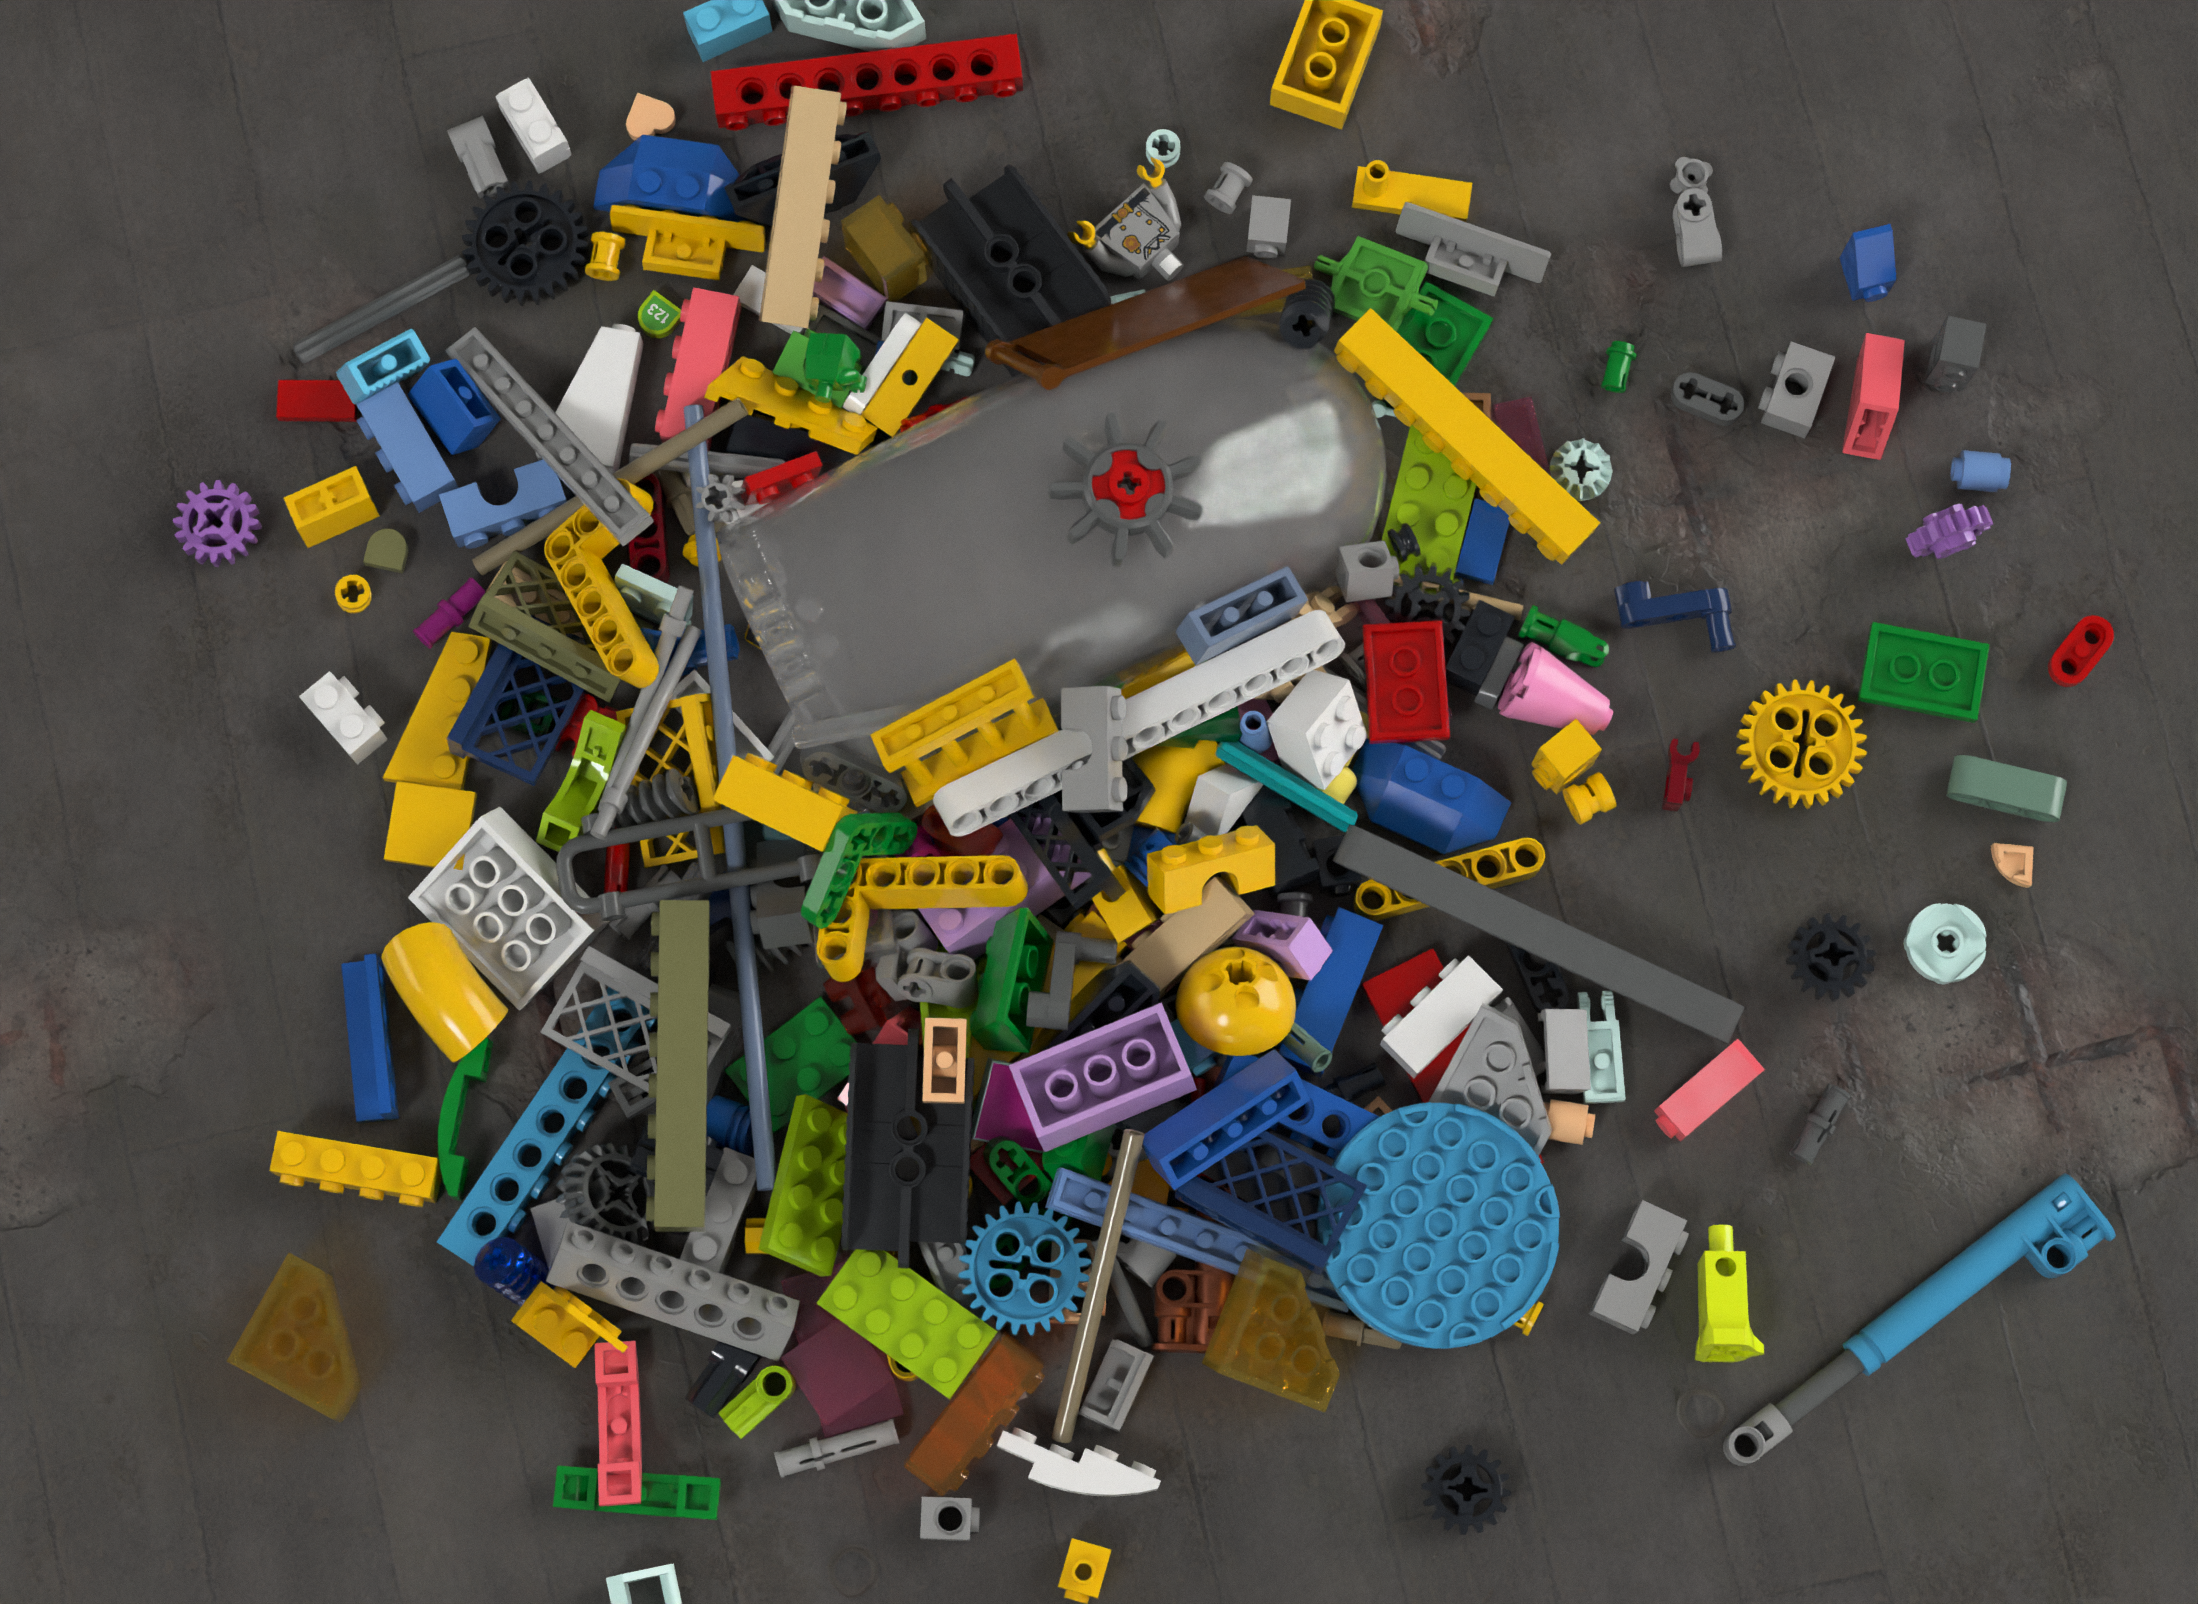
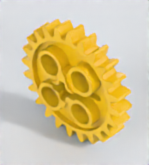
M1793 680L1787 692L1784 686L1778 683L1775 687V697L1768 691H1763L1760 696L1763 705L1753 701L1749 706L1750 711L1755 716L1744 714L1741 722L1749 729L1739 730L1736 735L1737 738L1747 742L1740 745L1736 750L1737 754L1748 755V758L1740 765V768L1753 769L1754 773L1749 778V783H1754L1758 780L1763 782L1759 792L1760 795L1765 794L1770 789L1775 791L1773 803L1775 804L1784 795L1788 797L1789 808H1793L1798 799H1802L1805 808L1809 809L1813 804L1814 797L1817 798L1822 806L1826 805L1829 801L1828 791L1834 797L1839 798L1843 793L1840 784L1850 788L1855 781L1849 773L1859 774L1863 768L1854 761V759H1863L1867 754V751L1856 747L1867 739V735L1855 733V730L1863 721L1862 719L1850 720L1849 715L1853 712L1855 706L1851 705L1842 708L1840 706L1844 696L1842 693L1833 699L1829 698L1828 685L1818 693L1815 692L1814 681L1810 680L1805 689L1801 690L1798 681ZM1808 711L1809 720L1803 740L1804 745L1808 747L1801 756V775L1799 778H1796L1794 776V767L1799 754V744L1795 743V741L1802 732V712ZM1778 714L1788 715L1794 722V728L1791 730L1781 729L1775 721V716ZM1819 720L1828 722L1833 729V735L1829 737L1820 735L1815 729V722ZM1770 753H1783L1787 757L1788 767H1775L1770 761ZM1814 758L1822 760L1827 766V774H1815L1810 769L1809 760Z

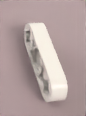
M907 313L900 318L863 373L867 377L865 392L860 393V390H858L857 393L851 391L843 408L850 413L859 415L863 413L922 325L921 322Z

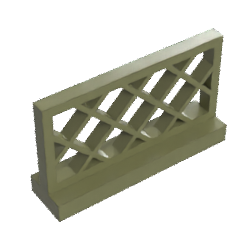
M513 551L488 592H485L479 601L468 627L610 703L622 680L607 670L566 593L567 600L551 601L547 592L548 589H557L565 593L556 574L524 555ZM517 567L530 574L532 581L517 583L512 573L513 568ZM537 591L542 603L526 605L521 593ZM511 594L516 607L495 598V596ZM572 610L577 622L561 624L556 612ZM546 613L552 626H547L537 621L531 615ZM633 615L640 629L652 630L653 625ZM581 632L587 645H582L572 640L566 634Z

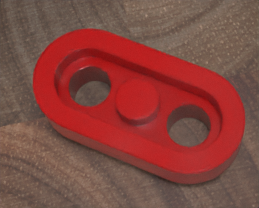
M2096 615L2081 619L2049 659L2048 672L2052 680L2063 687H2073L2080 684L2112 645L2114 631L2111 624L2103 617ZM2085 633H2093L2097 638V643H2088L2085 639ZM2063 662H2068L2073 666L2074 671L2072 674H2067L2062 670L2061 664Z

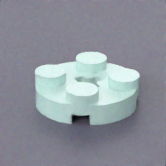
M1938 903L1926 907L1913 918L1908 926L1903 944L1907 957L1914 969L1923 977L1944 985L1964 980L1980 967L1985 959V938L1987 936L1983 923L1973 911L1958 904ZM1939 933L1944 937L1951 934L1955 938L1952 943L1955 949L1954 952L1950 953L1948 950L1942 952L1938 949L1939 941L1936 937Z

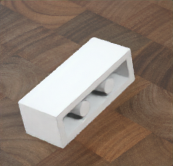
M1469 955L1461 963L1456 958L1453 959L1439 973V976L1443 979L1442 982L1433 990L1428 986L1422 989L1410 1002L1414 1009L1404 1019L1397 1014L1381 1030L1386 1036L1382 1039L1380 1045L1413 1079L1472 1023L1482 1003L1489 1006L1503 990Z

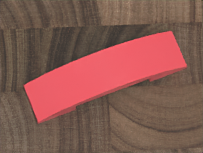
M622 1341L628 1346L624 1353L609 1342L595 1343L600 1464H598L599 1506L641 1504L642 1437L636 1341Z

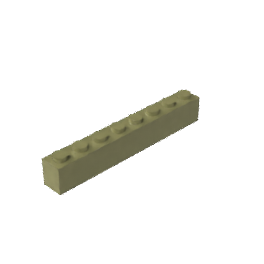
M660 900V912H652L651 934L652 936H659V952H651V976H658V992H650V1017H658L657 1033H650L649 1057H657V1073H649V1098H656V1114H648V1139H656L655 1155L647 1156V1180H655V1196H647L646 1220L654 1221L655 1232H705L709 900Z

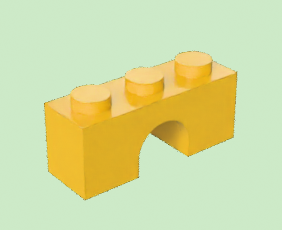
M1255 825L1243 826L1236 831L1217 836H1204L1198 841L1182 845H1169L1162 850L1148 853V896L1164 914H1169L1202 905V889L1204 884L1211 876L1221 872L1222 878L1238 895L1275 886V843Z

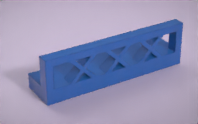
M376 953L364 955L365 961L341 964L356 1122L359 1124L399 1119L385 969L382 959Z

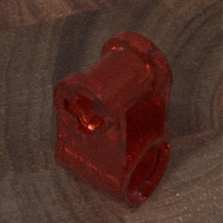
M935 805L930 806L922 818V825L925 831L932 836L935 845L941 851H945L953 856H991L1004 836L993 824H989L965 836H952Z

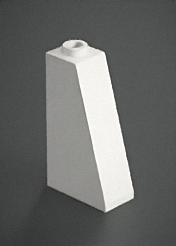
M614 324L612 328L601 326L555 412L612 474L618 471L644 345L640 333L635 332L636 330L633 327L623 324ZM536 453L538 460H539V461H540V460H543V459Z

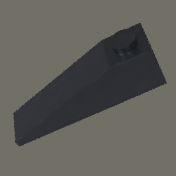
M754 409L752 415L748 414L730 425L726 451L731 453L782 459L785 462L813 452H817L821 462H888L891 451V436L878 428L874 440L858 455L810 438L808 435L809 430L803 427L786 429L774 424V416Z

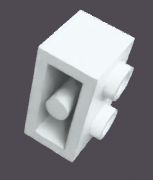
M329 671L299 697L358 765L388 740L379 728L385 722L370 705L364 710L354 699L359 695V692L345 676L337 680Z

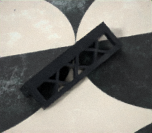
M1055 793L1029 805L1028 808H1022L1009 815L1076 910L1102 890L1113 902L1126 892L1071 814L1067 811H1062V802ZM1039 803L1041 804L1043 809H1038ZM1036 817L1051 818L1048 835L1032 834ZM1058 831H1060L1063 836H1057ZM1055 845L1071 846L1067 863L1052 862ZM1059 871H1065L1064 877ZM1074 873H1090L1094 880L1075 894L1071 889Z

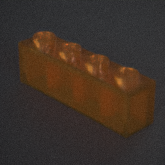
M1004 1331L906 1457L904 1467L942 1497L949 1488L956 1492L970 1473L965 1469L974 1456L981 1459L994 1443L995 1439L990 1435L997 1426L1002 1424L1006 1427L1020 1409L1015 1403L1025 1391L1031 1395L1045 1377V1374L1041 1372L1044 1367V1360Z

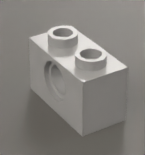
M1792 341L1785 353L1778 351L1770 372L1777 375L1773 388L1765 387L1758 409L1764 410L1761 423L1805 438L1814 421L1835 356ZM1788 382L1799 384L1803 394H1790L1785 384Z

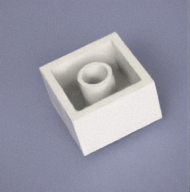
M1317 670L1306 673L1267 721L1282 768L1313 787L1323 790L1341 773L1345 764L1357 749L1362 747L1368 737L1350 680Z

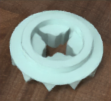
M1584 438L1571 442L1567 441L1555 451L1549 467L1550 476L1578 501L1590 500L1599 496L1609 485L1613 472L1610 455L1604 452L1599 443L1594 444L1586 441ZM1582 455L1583 460H1585V466L1592 468L1593 471L1586 472L1582 484H1579L1577 471L1571 470L1569 467L1576 466Z

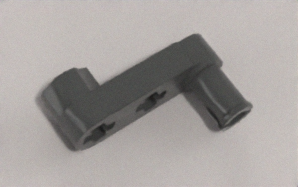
M1057 931L1050 992H1029L1026 1026L1068 1030L1075 965H1079V961L1116 965L1118 944L1116 939L1082 937V933Z

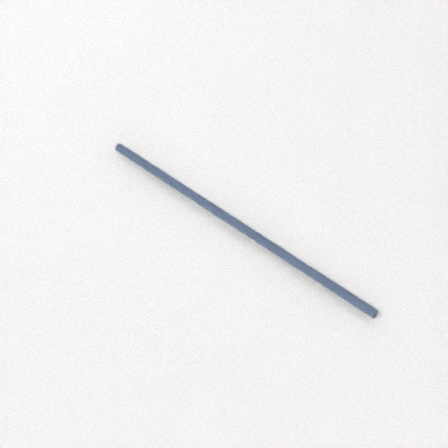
M688 405L683 408L685 429L704 418L702 405ZM704 441L688 451L720 784L732 756L737 755L715 526L713 521H708L710 511L696 508V505L702 502V494L696 488L706 487L710 484L708 480L710 473L707 442ZM721 804V809L729 808ZM743 822L723 825L727 872L747 869ZM749 885L729 888L757 1190L769 1191L774 1188L777 1173L755 943L750 920Z

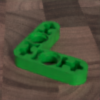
M900 813L848 814L841 818L830 836L803 901L801 916L817 928L823 929L829 926L840 911L862 856L904 853L916 838V823Z
M998 1136L991 1139L983 1152L986 1165L1017 1202L1021 1203L1025 1210L1024 1213H1029L1032 1204L1036 1202L1039 1215L1043 1216L1046 1210L1039 1202L1043 1199L1048 1200L1052 1183L1022 1147L1011 1138ZM1003 1148L1009 1151V1158L1018 1166L1013 1172L1002 1161H998L999 1155L997 1152L999 1149ZM1026 1175H1036L1038 1179L1037 1189L1030 1195L1020 1194L1018 1187L1020 1180ZM1057 1212L1059 1218L1055 1222L1065 1216V1214ZM1066 1215L1068 1217V1222L1064 1228L1065 1230L1069 1227L1073 1218L1068 1215ZM1004 1235L998 1240L997 1251L1001 1255L1005 1256L1000 1251L1003 1247L1011 1255L1017 1252L1013 1247L1015 1236ZM1052 1241L1041 1243L1037 1249V1255L1051 1244ZM1023 1258L1021 1265L991 1260L994 1263H998L996 1265L998 1269H1011L1018 1272L1030 1263L1028 1258ZM1005 1275L996 1276L991 1281L990 1288H999L1011 1279Z

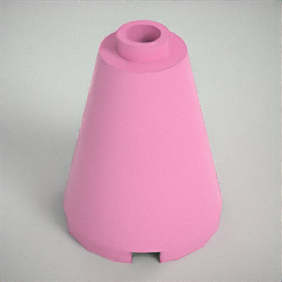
M1533 642L1526 645L1516 660L1522 664L1515 673H1510L1502 689L1498 702V709L1501 710L1499 714L1507 718L1564 729L1577 719L1590 735H1594L1598 730L1604 731L1613 715V710L1609 708L1610 700L1540 645Z

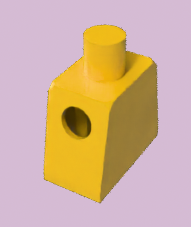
M1103 848L1098 851L1099 855L1126 892L1113 902L1102 890L1092 900L1114 938L1120 943L1156 922L1163 915L1148 896L1139 879L1124 864L1116 868Z

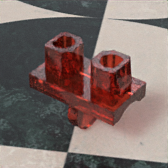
M874 967L864 972L861 969V972L850 981L839 982L830 977L823 983L829 998L833 1002H839L848 996L851 997L856 1008L840 1016L841 1022L849 1035H856L868 1030H882L888 1021L882 1007L889 1005L892 1001L887 991L876 980V970Z

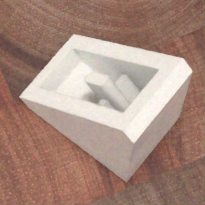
M1228 763L1199 775L1185 823H1193L1207 835L1217 836L1225 834L1230 830L1263 784Z

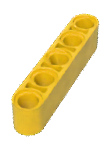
M1521 838L1434 863L1490 889H1495L1534 877L1544 863L1545 850L1537 840ZM1520 850L1531 852L1535 857L1536 864L1532 867L1519 865L1515 859V853ZM1481 861H1490L1496 866L1498 874L1493 878L1483 877L1477 870V864ZM1372 879L1360 885L1353 901L1356 914L1372 921H1379L1430 907L1415 899H1408L1402 893ZM1367 892L1377 893L1381 896L1383 905L1376 910L1368 909L1362 903L1361 897Z

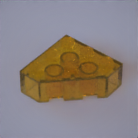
M1247 1248L1202 1364L1219 1374L1324 1413L1340 1376L1335 1359L1331 1358L1324 1340L1326 1336L1317 1312L1311 1306L1304 1288L1306 1284L1301 1271L1282 1261Z
M288 1253L227 1362L327 1417L342 1423L359 1394L362 1383L332 1275Z

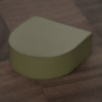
M381 529L375 532L368 541L363 560L364 565L403 574L409 551L406 540L398 531L393 529Z

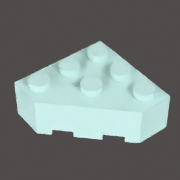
M770 0L789 32L866 51L911 47L926 39L925 21L912 0Z

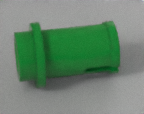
M1613 341L1611 347L1606 348V354L1609 357L1601 388L1614 393H1624L1626 391L1631 361L1636 360L1637 357L1636 353H1634V345L1623 341Z

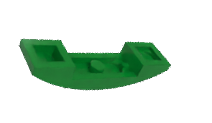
M487 1037L461 1059L449 1082L440 1113L438 1126L440 1170L448 1195L458 1201H463L470 1161L463 1156L455 1155L470 1080L485 1083L487 1080L494 1044Z
M557 1466L553 1507L717 1520L721 1478L642 1473L641 1504L599 1506L598 1469Z

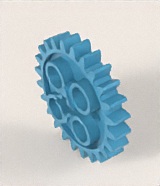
M1016 1202L1015 1214L1009 1215L1004 1206H1000L1001 1218L997 1221L991 1215L986 1214L985 1219L988 1227L984 1230L974 1225L972 1228L979 1238L977 1241L966 1240L965 1245L972 1250L971 1255L959 1256V1261L969 1265V1270L960 1272L959 1278L971 1280V1284L965 1287L962 1292L964 1295L976 1294L977 1296L970 1305L971 1309L975 1310L984 1306L986 1310L983 1313L982 1321L986 1322L993 1316L997 1317L996 1330L998 1331L1007 1322L1011 1323L1012 1334L1015 1336L1018 1334L1021 1325H1026L1030 1336H1034L1035 1324L1039 1323L1042 1324L1047 1332H1050L1049 1319L1053 1317L1061 1324H1064L1065 1319L1061 1311L1065 1308L1075 1313L1078 1311L1071 1300L1073 1297L1085 1298L1086 1293L1078 1285L1079 1283L1088 1282L1090 1277L1087 1274L1081 1273V1268L1091 1265V1259L1079 1258V1253L1088 1248L1087 1243L1074 1244L1073 1241L1080 1233V1230L1074 1228L1066 1232L1064 1228L1067 1225L1068 1217L1065 1215L1055 1222L1052 1220L1054 1210L1048 1209L1043 1216L1039 1215L1036 1202L1032 1204L1029 1213H1024L1020 1202ZM1004 1235H1013L1019 1239L1020 1247L1012 1256H1003L997 1251V1242ZM1045 1241L1055 1242L1060 1247L1059 1257L1051 1263L1043 1262L1037 1256L1038 1247ZM1023 1258H1028L1032 1267L1059 1270L1061 1276L1055 1278L1037 1273H1029L1027 1279L1022 1280L1018 1271L992 1268L989 1266V1262L997 1260L1021 1265ZM1005 1275L1012 1279L1013 1289L1009 1295L997 1297L991 1293L990 1284L996 1276ZM1045 1281L1053 1287L1054 1294L1050 1301L1039 1304L1031 1298L1030 1291L1035 1283Z

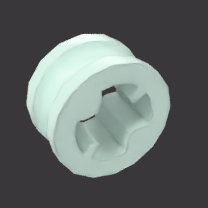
M1159 129L1152 132L1146 142V157L1148 161L1154 165L1151 162L1152 157L1160 160L1164 168L1174 165L1179 158L1181 148L1178 136L1167 129ZM1159 141L1168 142V148L1173 149V151L1167 150V155L1161 156L1158 155V149L1153 146L1159 147Z

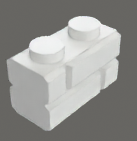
M529 78L518 82L495 96L500 111L538 174L561 163L572 155L566 138L560 128L557 127L554 118Z

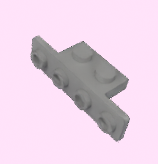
M1409 202L1404 203L1396 228L1398 235L1430 245L1424 261L1429 267L1428 274L1494 297L1504 272L1541 283L1551 253L1547 250Z

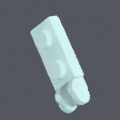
M1611 990L1602 991L1601 1008L1604 1021L1595 1022L1590 1020V998L1587 992H1577L1578 1009H1586L1591 1090L1583 1092L1584 1104L1624 1102L1626 1097L1619 1020L1615 1019L1613 992Z

